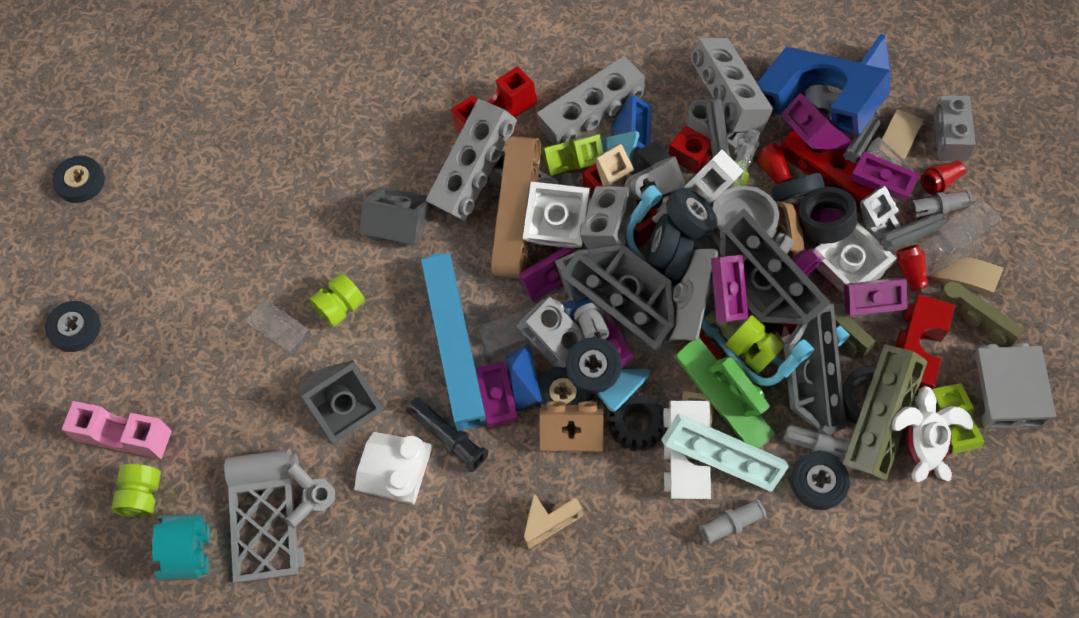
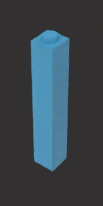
M435 253L428 258L421 259L454 423L457 431L487 425L451 255L450 253Z

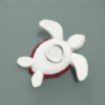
M923 386L918 389L915 397L918 409L910 406L902 408L894 416L891 428L894 431H899L906 427V446L911 459L916 465L912 472L914 482L923 481L927 478V475L935 473L938 479L950 481L952 473L950 468L944 463L949 454L952 440L951 431L948 426L954 424L965 430L972 429L973 420L964 409L956 406H949L936 412L937 400L935 394L930 387Z

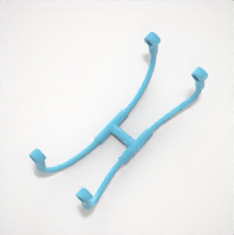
M653 185L642 193V200L631 214V219L626 229V241L629 249L645 261L646 259L634 242L633 232L636 224L643 220L651 207L655 206L663 196ZM714 307L705 308L701 329L710 338H714L728 356L737 360L744 367L745 375L758 385L771 386L781 381L784 377H788L814 351V348L805 339L800 341L791 350V354L785 361L776 356L771 362L779 366L778 372L774 376L762 378L755 374L739 356L725 345L727 341L720 335L719 329L705 319ZM842 326L836 328L838 347L850 336Z

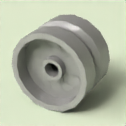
M738 186L724 191L714 201L712 209L716 214L718 224L716 229L708 236L711 248L718 251V256L720 254V229L743 208L774 240L779 220V210L776 202L769 194L755 187Z

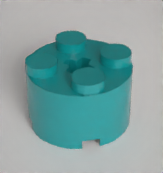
M199 513L159 515L157 520L161 524L154 525L152 540L153 562L159 561L161 571H154L157 581L200 579L202 575H208L209 556L204 555L203 547L204 543L210 542V524H205L204 516H201Z

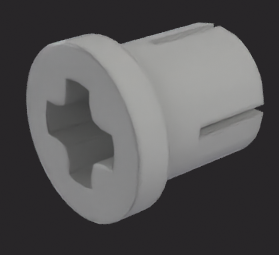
M588 303L575 311V322L580 324L585 338L596 337L597 335L598 338L606 339L609 336V331L603 318L604 309L598 304Z

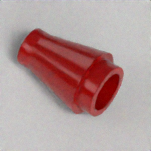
M777 143L769 144L756 153L758 157L757 163L776 185L793 179L788 169L783 148L778 147Z
M955 160L951 163L928 167L921 175L922 187L930 194L943 192L958 178L965 175V166L961 161Z
M911 245L897 250L895 262L905 279H907L910 290L917 291L928 287L925 251L921 250L920 245Z

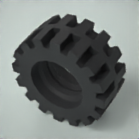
M634 392L633 396H630L616 411H610L609 427L616 443L619 442L624 449L630 448L631 451L635 452L639 449L646 451L648 447H654L661 440L665 430L663 422L664 409L662 405H658L656 398L650 399L649 394L643 393V396H639L638 392ZM633 411L643 412L650 419V427L642 433L631 432L624 425L625 417Z

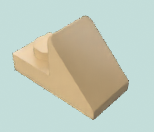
M534 494L524 534L525 544L528 549L583 517V508L576 498L570 502L566 499L557 503L551 509L552 513L548 514L536 494Z

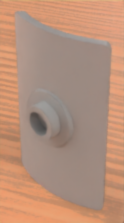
M697 249L692 251L685 273L673 292L675 326L667 335L666 342L698 340L705 308L715 307L714 295L708 294L712 281L711 258L717 257V250Z

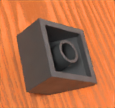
M381 187L362 201L359 233L369 235L370 239L376 241L388 239L396 241V244L409 247L415 245L422 239L433 205L425 201L427 198L425 195Z

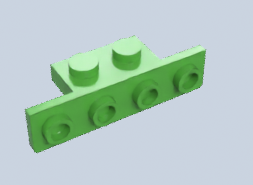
M699 337L698 340L687 343L675 354L676 360L741 441L760 448L775 434L760 415L770 407L764 399L763 391L749 380L745 375L744 367L731 356L717 360Z

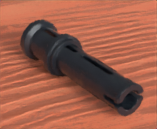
M416 397L408 404L413 409L407 407L406 413L411 415L445 444L447 453L450 456L455 455L466 464V470L474 472L486 460L489 452L485 447L480 448L471 441L466 431H457L425 404L421 398Z

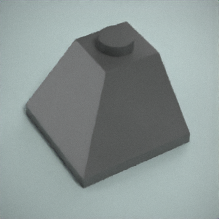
M353 360L321 368L294 385L332 444L384 411L383 406Z

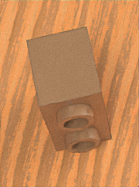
M550 401L547 402V405H541L539 414L540 451H603V405H597L596 402L582 401L578 405H565V402ZM568 421H574L575 428H569Z

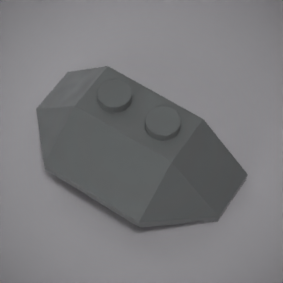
M744 208L720 229L719 257L743 255L747 307L761 322L807 324L831 303Z
M624 244L578 250L560 275L655 350L659 348L675 326L672 281Z
M829 304L807 324H798L784 344L785 360L791 354V350L804 339L814 348L812 354L802 361L787 377L790 409L819 432L826 435L846 428L834 304Z

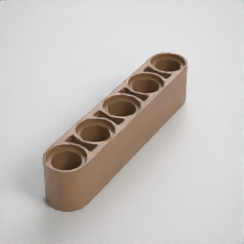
M509 137L506 143L491 262V272L494 277L520 279L518 274L527 269L530 242L523 240L530 184L538 180L541 155L539 138Z

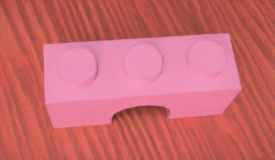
M76 401L72 402L61 429L76 442L156 459H162L172 432L159 418L130 413L128 419L107 412L100 406Z

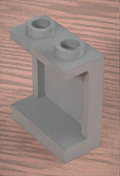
M1019 343L1011 347L998 348L997 345L990 344L977 349L971 358V364H977L986 411L981 416L983 429L1046 427L1056 418L1042 346H1030L1027 343Z

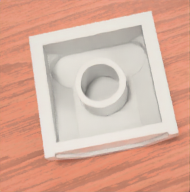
M531 182L523 240L546 246L563 248L582 247L583 240L580 237V226L584 223L588 212L590 188Z
M858 222L853 233L846 239L836 243H821L815 248L825 257L817 266L818 271L841 292H844V284L880 279L897 259L890 251H885L883 246L879 245V241Z
M373 432L365 445L357 469L354 490L414 505L430 457L432 444L425 443L415 436L399 437Z

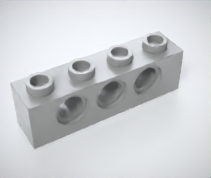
M699 38L696 48L692 52L691 62L712 97L722 100L724 118L732 131H763L773 108L728 38Z
M623 56L537 112V126L553 145L575 140L585 130L591 131L599 125L600 120L606 116L616 115L629 96L634 95L640 98L644 93L645 76Z
M478 98L425 201L465 221L472 212L482 188L486 185L491 170L499 160L504 145L512 135L517 119L506 110Z

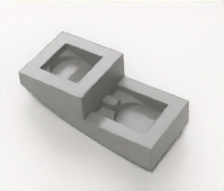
M881 186L860 201L861 213L866 229L878 241L883 237V234L901 227L894 215L899 210L886 186Z

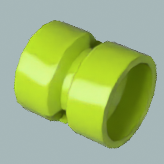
M341 272L328 282L327 290L321 288L309 298V302L322 318L329 319L327 323L332 328H335L347 317V311L354 312L366 301L355 284Z
M753 314L725 343L737 356L744 355L745 363L757 374L773 360L785 344L773 332L766 333L765 325Z
M140 464L121 465L116 485L121 489L114 492L111 511L126 517H134L141 514V517H152L156 501L152 492L158 490L161 471L154 467Z

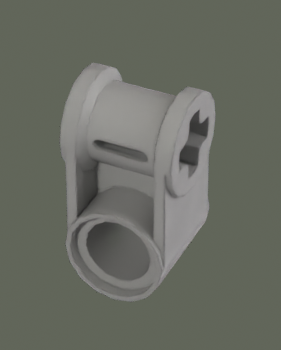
M675 156L654 163L649 168L633 174L627 179L625 187L630 188L635 200H642V193L652 185L662 195L678 190L686 185ZM643 182H644V183H645V187L642 188V192H641V191H640V187L643 186Z

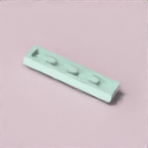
M679 413L661 439L664 446L771 492L789 467L785 460Z

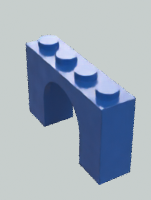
M786 46L757 84L773 108L771 113L778 115L783 113L800 92L810 86L825 85L839 88L842 92L830 107L832 125L839 131L859 136L890 93V70Z

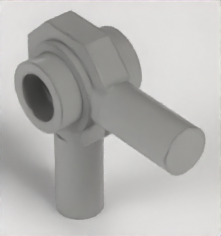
M296 462L287 470L303 488L302 503L285 519L293 528L311 511H325L335 501V489L326 479H312Z

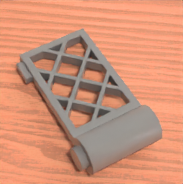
M290 449L228 457L225 459L224 472L229 493L234 584L299 575L298 568L305 567L304 548H297L296 527L293 528L287 523L288 531L280 541L267 532L279 516L285 520L295 510L294 478L287 470L295 462L299 465L297 454L292 455ZM285 488L286 499L278 509L266 501V498L274 489ZM264 491L261 496L258 495L256 492ZM251 493L258 500L245 514L238 508L237 495ZM262 503L275 512L263 527L251 519V516ZM285 509L287 510V517L282 514ZM238 513H239L241 516H243V518H242L240 521H239ZM247 521L260 530L248 545L240 540L239 531ZM264 534L276 543V546L265 559L252 550ZM287 540H289V549L284 545ZM240 545L245 548L241 554ZM281 548L290 555L289 569L277 570L269 564ZM250 552L262 563L253 574L241 575V562ZM265 566H267L271 570L268 572H261L265 568Z

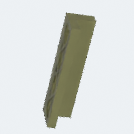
M884 344L843 465L887 481L905 429L894 431L891 428V423L896 413L902 408L913 406L928 362L914 351Z

